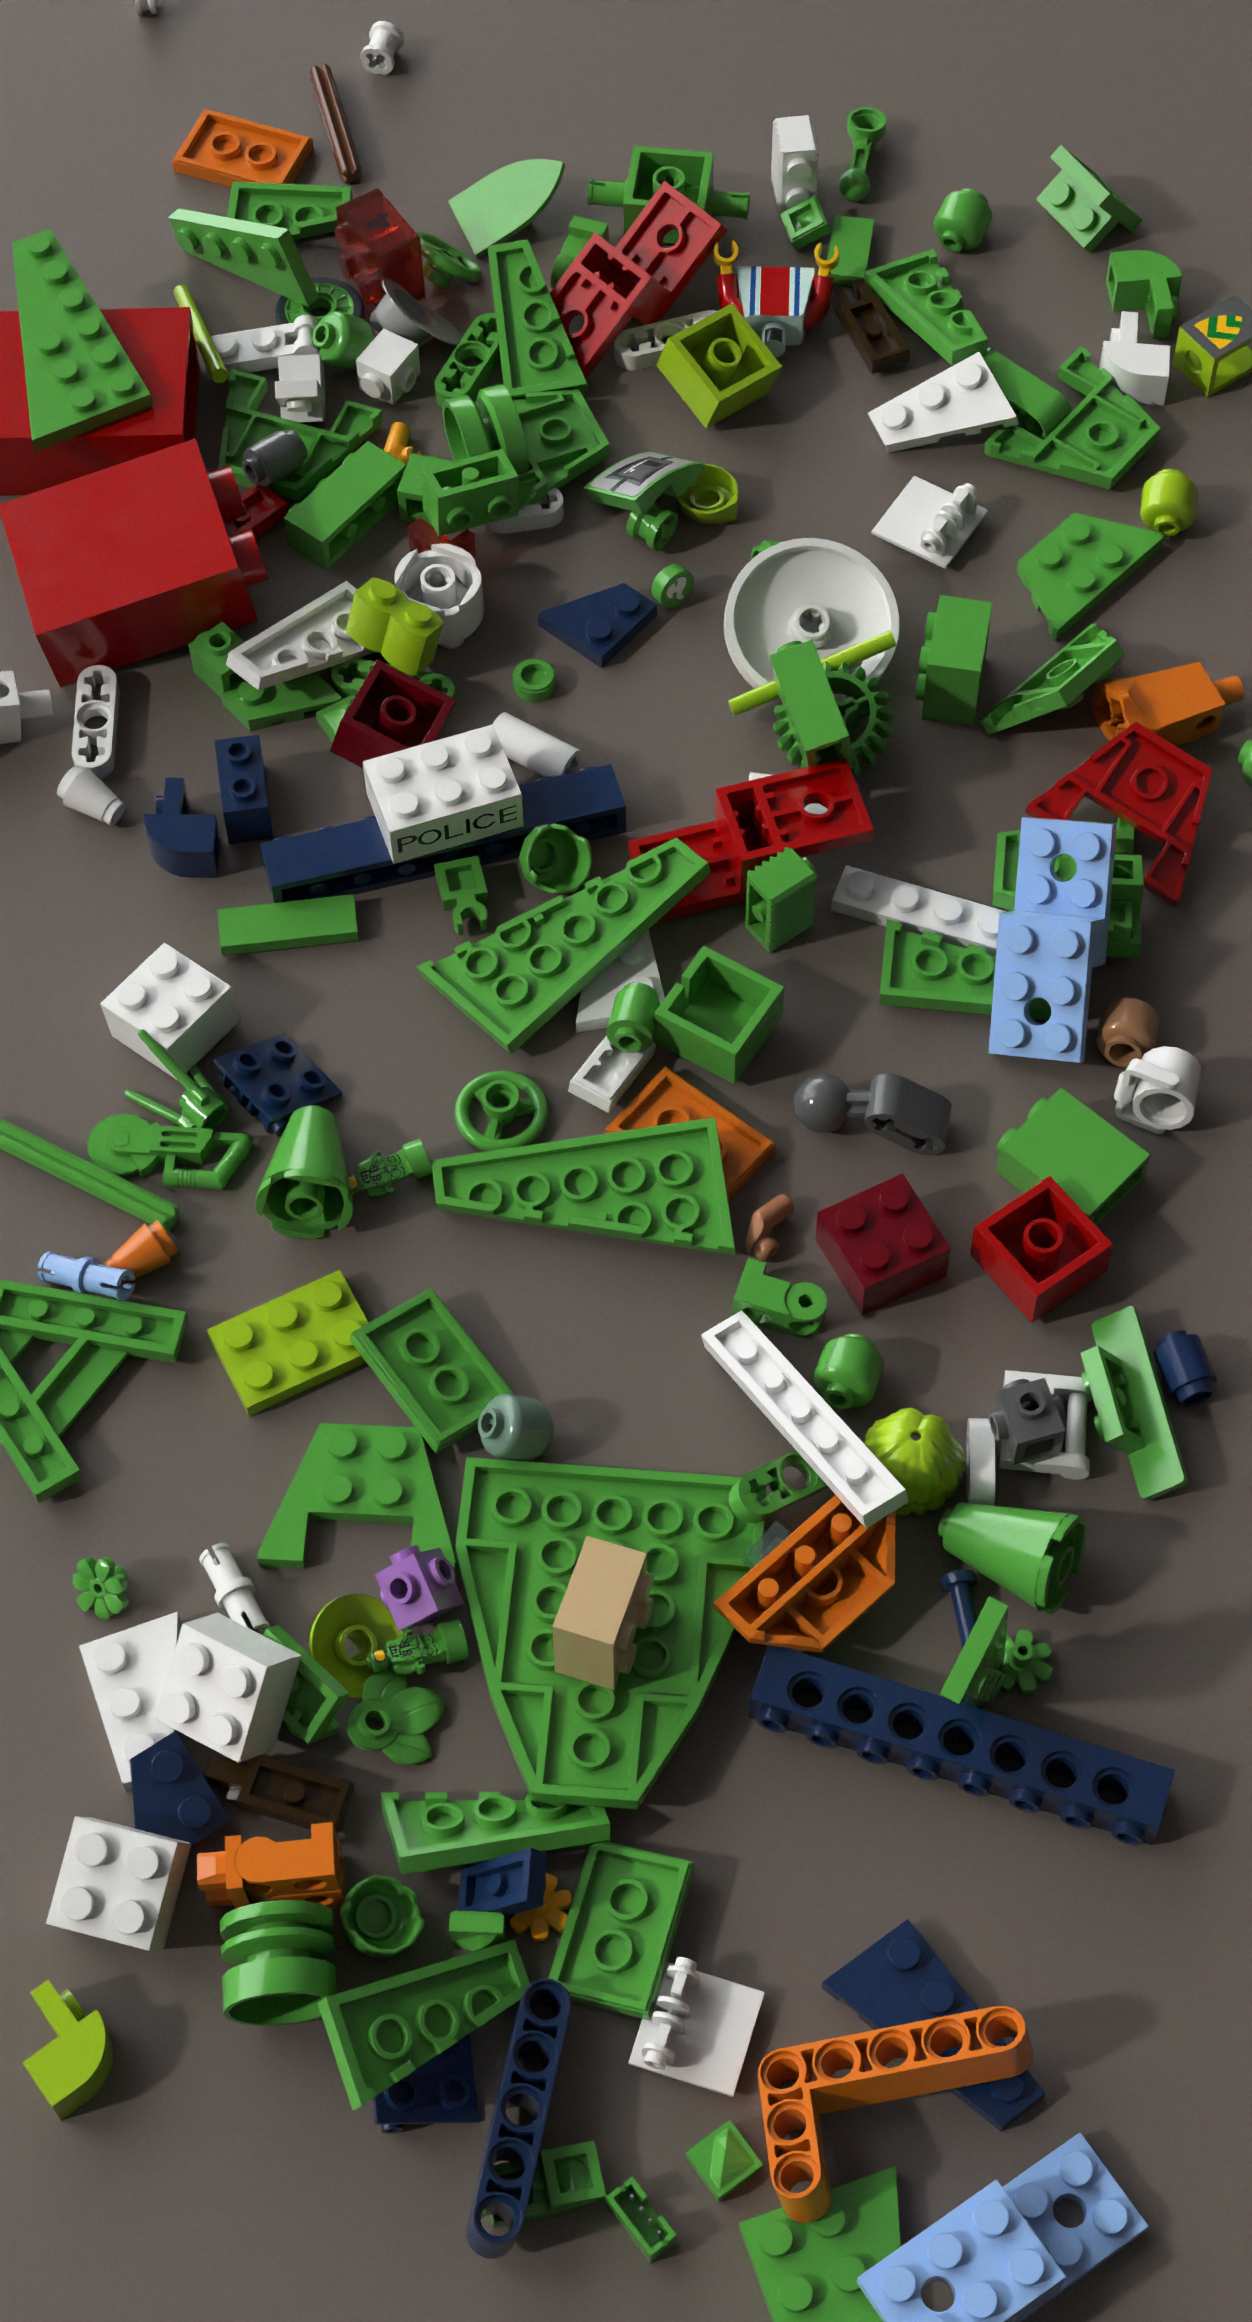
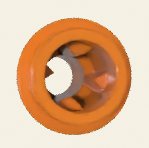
M156 1220L148 1227L144 1223L104 1263L106 1266L131 1270L136 1279L172 1263L170 1258L180 1251L159 1221Z

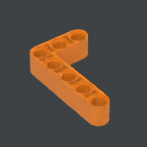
M993 2006L780 2048L768 2053L758 2067V2082L771 2181L784 2212L794 2221L811 2223L820 2219L827 2212L831 2204V2189L820 2118L821 2114L1020 2075L1029 2068L1033 2060V2047L1022 2015L1016 2009L1008 2006ZM1004 2037L1016 2038L1011 2044L1006 2046L994 2045L999 2039ZM960 2048V2051L953 2056H940L946 2049ZM896 2058L906 2059L904 2063L895 2068L885 2067L891 2060ZM841 2069H852L850 2073L842 2078H831L834 2073ZM789 2079H797V2082L791 2087L778 2089L782 2082ZM805 2130L799 2138L784 2140L785 2136L791 2131ZM802 2181L812 2182L805 2191L800 2193L791 2192L797 2183Z

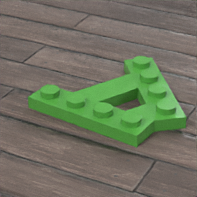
M0 1279V1444L38 1503L43 1502L82 1479L79 1468L60 1438L127 1356L170 1363L177 1362L189 1321L185 1311ZM33 1339L72 1345L35 1391L30 1394L12 1366Z

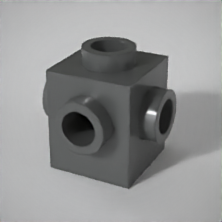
M1045 1378L1031 1382L1027 1379L1015 1380L997 1391L994 1409L989 1412V1423L997 1441H1004L1013 1465L1061 1452L1066 1432L1063 1425L1066 1422L1065 1409L1060 1396L1057 1393L1051 1395Z

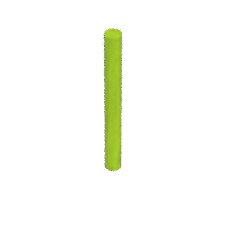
M182 284L178 285L173 290L178 306L190 307L196 345L213 381L223 383L228 378L225 365L188 287Z
M888 630L820 661L822 666L827 661L830 663L832 671H838L839 666L843 662L847 663L850 667L895 647L896 642L891 631ZM775 680L728 700L734 717L779 698Z

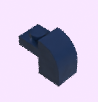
M165 778L164 796L156 797V814H144L145 829L154 860L167 872L180 877L218 878L221 837L216 815L188 814L189 802L184 778Z

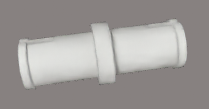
M219 1543L212 1546L220 1564L216 1558H212L210 1552L206 1549L200 1555L199 1560L216 1589L214 1598L218 1607L226 1610L230 1619L253 1630L250 1626L251 1623L255 1630L258 1629L259 1633L263 1635L265 1630L271 1626L266 1621L254 1598L256 1590L251 1579L242 1575L229 1545Z

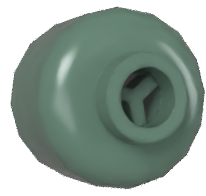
M510 1393L500 1394L488 1403L479 1416L478 1431L481 1442L486 1451L496 1458L534 1461L548 1449L554 1437L555 1427L553 1419L545 1404L535 1398Z

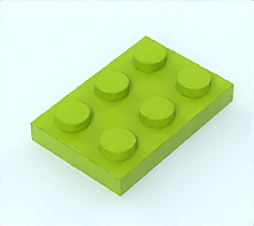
M339 1269L207 1329V1333L248 1416H251L366 1363L351 1343L350 1338L352 1332L369 1322Z

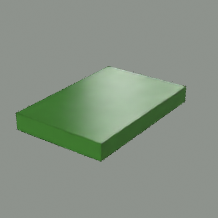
M432 1287L351 1334V1343L435 1453L440 1452L478 1429L480 1414L497 1395L514 1394Z
M605 1841L590 1843L548 1979L561 1983L568 1991L572 2002L651 2021L696 1869L693 1861Z

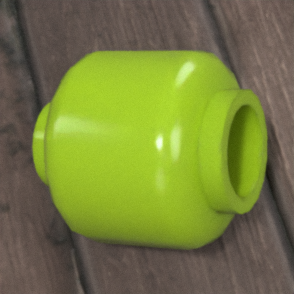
M1165 469L1153 475L1145 482L1142 489L1140 509L1142 522L1149 529L1160 532L1164 536H1173L1189 528L1193 524L1197 512L1198 490L1196 484L1184 472L1175 469Z

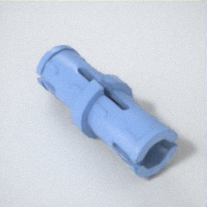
M47 1251L38 1263V1268L52 1270L50 1273L39 1271L38 1277L41 1281L72 1287L73 1291L77 1293H97L116 1298L120 1301H126L132 1295L135 1284L121 1282L123 1279L135 1280L134 1273L131 1270L101 1265L99 1260L93 1257L84 1256V1258L76 1259Z

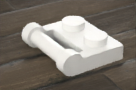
M1005 1370L1003 1387L1019 1379H1027L1031 1382L1045 1378L1051 1395L1057 1393L1061 1398L1068 1401L1065 1452L1013 1465L1004 1441L1000 1440L998 1469L1060 1474L1062 1477L1071 1480L1087 1478L1090 1472V1459L1085 1456L1087 1404L1092 1398L1083 1385L1082 1377Z

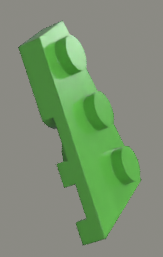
M232 181L227 217L289 229L293 240L349 229L353 200L352 187Z

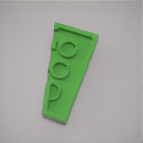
M178 208L168 217L175 231V239L184 252L307 307H310L319 298L289 229Z
M528 239L487 246L503 383L509 391L512 400L526 399V393L574 389H579L580 392L589 391Z
M991 1596L988 1597L940 1695L957 1704L979 1708L982 1707L984 1701L992 1703L995 1701L1007 1676L1000 1672V1669L1005 1659L1008 1605Z
M515 1939L331 1995L317 2002L353 2111L522 1999L530 1982Z

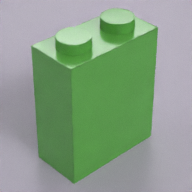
M813 639L803 643L801 641H792L782 645L776 653L769 656L776 688L805 766L809 767L847 758L850 768H854L849 735Z
M1061 1087L1049 1099L1043 1097L1038 1100L1030 1110L1027 1121L1018 1130L1012 1127L1002 1136L996 1147V1150L999 1151L996 1172L1023 1193L1048 1176H1051L1089 1219L1098 1226L1145 1178L1150 1154Z

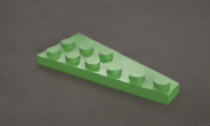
M48 229L13 242L34 452L153 406L150 392L52 230Z
M896 2166L831 2189V2204L827 2212L820 2219L811 2223H799L792 2220L784 2212L783 2207L739 2223L742 2239L773 2322H883L856 2281L857 2277L901 2247Z

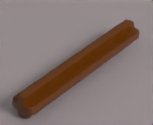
M324 63L321 66L314 65L310 70L311 82L341 180L348 185L352 182L358 183L363 177L361 173L362 168L331 68Z

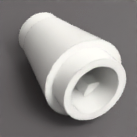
M72 767L64 775L57 788V795L63 799L64 806L105 822L110 826L115 825L120 820L126 809V804L89 768Z

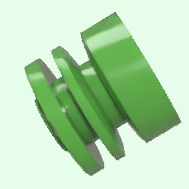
M277 1900L242 1906L226 1913L220 1919V1935L222 1940L225 1941L221 1946V1956L225 1963L234 1966L222 1976L223 2012L227 2019L252 2026H281L322 2018L317 2002L325 1997L338 1994L336 1967L324 1960L336 1951L334 1937L330 1934L334 1930L332 1909L320 1903L303 1900Z

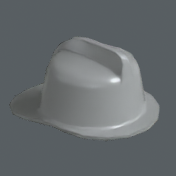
M385 278L382 281L386 294L371 314L369 320L379 333L384 328L418 344V348L434 337L451 345L459 344L462 336L449 321L416 300L408 291L392 279Z

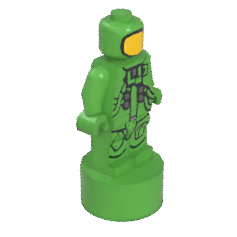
M421 1138L403 1144L404 1149L382 1158L380 1150H376L367 1160L357 1165L359 1176H348L352 1195L361 1192L362 1187L369 1197L381 1196L387 1193L393 1195L396 1193L395 1189L392 1188L394 1183L412 1177L418 1180L433 1174L432 1166Z
M459 1619L437 1624V1629H434L432 1633L415 1637L412 1635V1630L407 1629L397 1639L387 1641L385 1644L386 1652L383 1649L370 1652L366 1663L373 1672L386 1670L390 1665L391 1670L395 1671V1673L408 1675L413 1672L424 1674L425 1664L445 1661L446 1664L468 1659V1644L463 1626Z

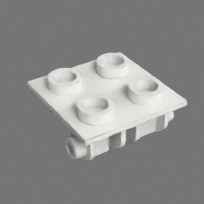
M913 476L874 527L871 534L946 569L988 513V510L977 505L978 490L972 484L966 483L963 486H958L951 493L919 477Z
M677 1957L675 1964L670 1962L667 1964L651 2021L642 2019L628 2064L733 2097L765 1992L696 1971L697 1963L684 1957Z

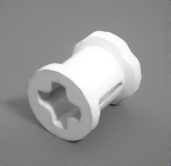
M378 21L370 29L369 45L363 48L360 58L362 65L369 72L386 75L392 71L395 65L393 57L395 51L401 48L404 42V35L393 23Z

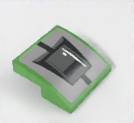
M648 451L629 456L613 464L584 487V490L591 501L643 514L661 494L678 498L706 469L701 462Z

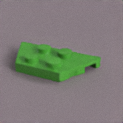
M1073 513L1018 560L1017 573L1024 587L1030 590L1031 600L1037 612H1043L1049 624L1048 633L1050 637L1056 641L1157 553L1163 547L1165 536L1160 532Z
M1090 624L979 721L987 735L1060 708L1068 709L1084 698L1083 691L1091 684L1098 683L1113 673L1112 666L1125 656V653L1114 637H1109L1108 633L1104 630L1100 631L1096 624Z

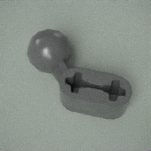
M822 1073L812 1075L800 1083L794 1095V1113L798 1120L811 1131L819 1133L836 1131L849 1118H865L864 1125L868 1130L912 1152L923 1155H936L945 1149L952 1108L951 1102L944 1096L903 1076L890 1073L879 1074L871 1080L870 1091L850 1090L838 1076Z

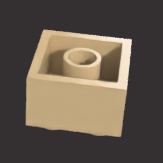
M586 1537L552 1626L556 1673L612 1690L616 1687L620 1673H630L637 1651V1644L632 1643L637 1627L646 1628L654 1602L652 1598H649L654 1576L647 1574V1553L594 1537Z

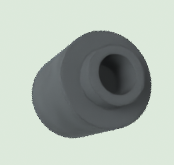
M291 429L285 432L278 430L244 451L242 468L252 483H258L262 487H269L299 469L302 461L307 458V450L304 442L295 431Z

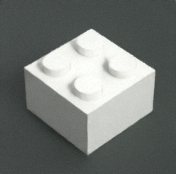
M163 943L100 1003L111 1035L173 1078L175 1076L138 1036L139 1030H146L183 1071L187 1073L193 1065L208 1053L241 1020L232 987L166 943Z
M214 1613L183 1623L155 1719L237 1763L274 1749L301 1654L220 1613Z
M75 1816L46 1924L148 1951L164 1949L191 1843L92 1817Z

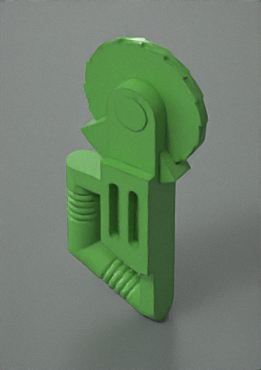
M123 1113L107 1117L91 1130L87 1141V1154L93 1164L119 1177L134 1175L137 1172L144 1177L158 1163H165L163 1186L223 1190L250 1152L253 1138L243 1133L214 1132L210 1128L160 1126L158 1121L150 1124L140 1116ZM214 1149L228 1150L214 1170L178 1168V1164L203 1166Z

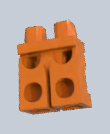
M333 1822L311 1824V1839L274 1842L267 1837L257 1836L244 1842L241 1835L225 1836V1851L197 1854L198 1887L200 1891H205L208 1907L234 1905L236 1909L254 1903L277 1900H303L320 1903L328 1908L341 1907L346 1897L344 1853Z

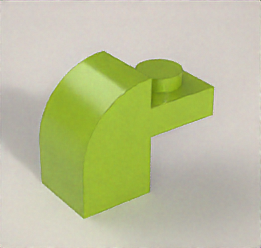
M48 1979L30 1993L58 2037L22 2063L59 2119L63 2120L95 2096L104 2085L112 2067L113 2043L110 2033L97 2009L86 2016L68 1988L58 1994Z

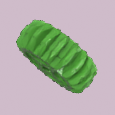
M826 661L823 664V668L833 694H844L851 697L845 700L835 698L848 735L853 728L861 724V719L870 716L863 734L853 743L850 741L854 768L851 771L854 775L859 776L861 774L860 762L863 761L867 765L874 767L876 757L873 751L885 753L887 743L883 738L891 737L893 734V727L888 723L894 718L893 709L886 706L889 703V695L886 691H878L880 685L876 677L865 681L866 673L862 667L850 675L847 663L843 662L839 666L838 671H832L830 663ZM783 704L776 705L774 714L779 720L773 724L775 735L781 736L777 741L780 751H789L787 759L791 765L801 762V768H805L804 760Z

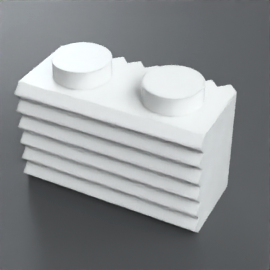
M809 115L776 118L773 121L771 182L775 205H777V211L780 213L817 195L819 148L813 119Z

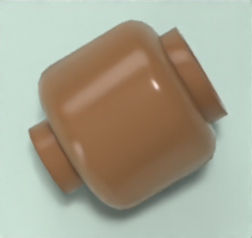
M1124 997L1107 1004L1100 1015L1096 1032V1047L1100 1054L1119 1067H1128L1131 1060L1142 1059L1145 1053L1157 1046L1160 1032V1017L1158 1013L1147 1002L1137 998Z

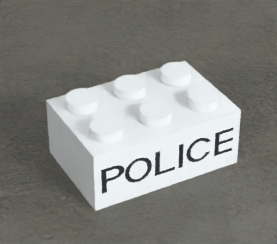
M493 724L363 761L367 796L393 864L524 826L522 794Z

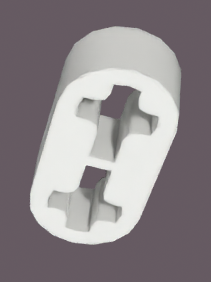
M553 488L540 501L519 510L518 515L487 523L486 526L493 532L505 534L554 527L564 517L563 496L558 489ZM548 504L549 509H542L541 505Z
M968 1418L967 1503L994 1505L995 1437L987 1418Z

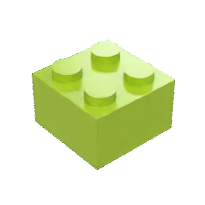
M733 303L669 337L656 365L705 428L714 425L769 394L782 368V365Z

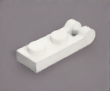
M301 315L295 319L294 323L213 335L211 338L225 365L228 376L231 369L247 373L278 368V356L318 354V347L313 342V331L318 324V320L310 315ZM205 364V369H206V371H207V374H208V376H209V379H211L212 377H211V375H210V373H209V370H208V368H207V366H206V364Z

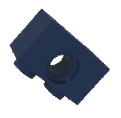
M259 735L214 740L223 816L229 844L272 839L273 830Z

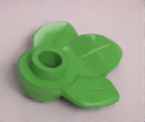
M389 1665L386 1670L373 1673L365 1681L362 1689V1701L356 1704L350 1711L346 1720V1731L352 1743L361 1750L370 1752L382 1751L393 1762L400 1765L419 1764L432 1757L431 1747L423 1733L431 1729L438 1722L444 1711L445 1701L429 1689L421 1687L407 1688L406 1676L395 1673ZM373 1717L381 1723L382 1729H370L365 1722V1718Z

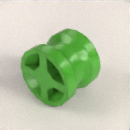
M654 501L643 514L631 512L626 524V533L634 539L642 538L646 540L649 548L654 551H660L672 539L678 526V515L670 509H659L658 503Z

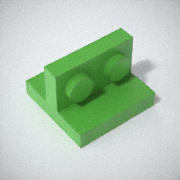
M1060 145L1050 156L1062 170L1036 200L1088 252L1091 253L1118 222L1131 232L1141 223L1143 219L1095 171L1064 146Z

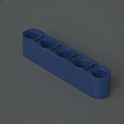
M542 1978L533 1981L526 1988L514 2018L466 2230L469 2246L476 2254L484 2258L496 2259L506 2255L512 2249L524 2222L571 2005V1999L566 1988L553 1979ZM536 2003H543L554 2011L556 2017L550 2020H542L532 2013L530 2006ZM533 2055L542 2062L544 2070L529 2072L520 2065L518 2057ZM512 2107H520L530 2114L532 2123L526 2126H518L509 2120L506 2110ZM499 2161H509L519 2169L521 2177L515 2180H505L495 2172L493 2164ZM487 2215H496L502 2218L507 2224L508 2233L502 2236H494L487 2233L482 2226L481 2218Z

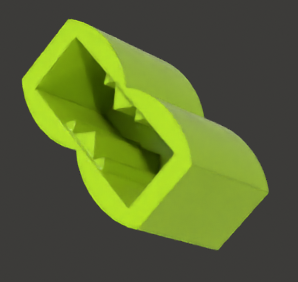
M372 577L355 591L346 632L361 646L381 653L384 659L398 670L416 676L433 662L444 622L426 605L408 600L405 594L392 583Z

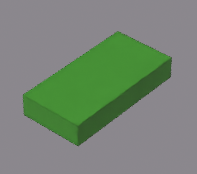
M835 215L827 260L833 258L836 244L839 249L840 261L831 270L830 277H834L833 285L852 287L853 280L864 279V272L868 269L875 219Z

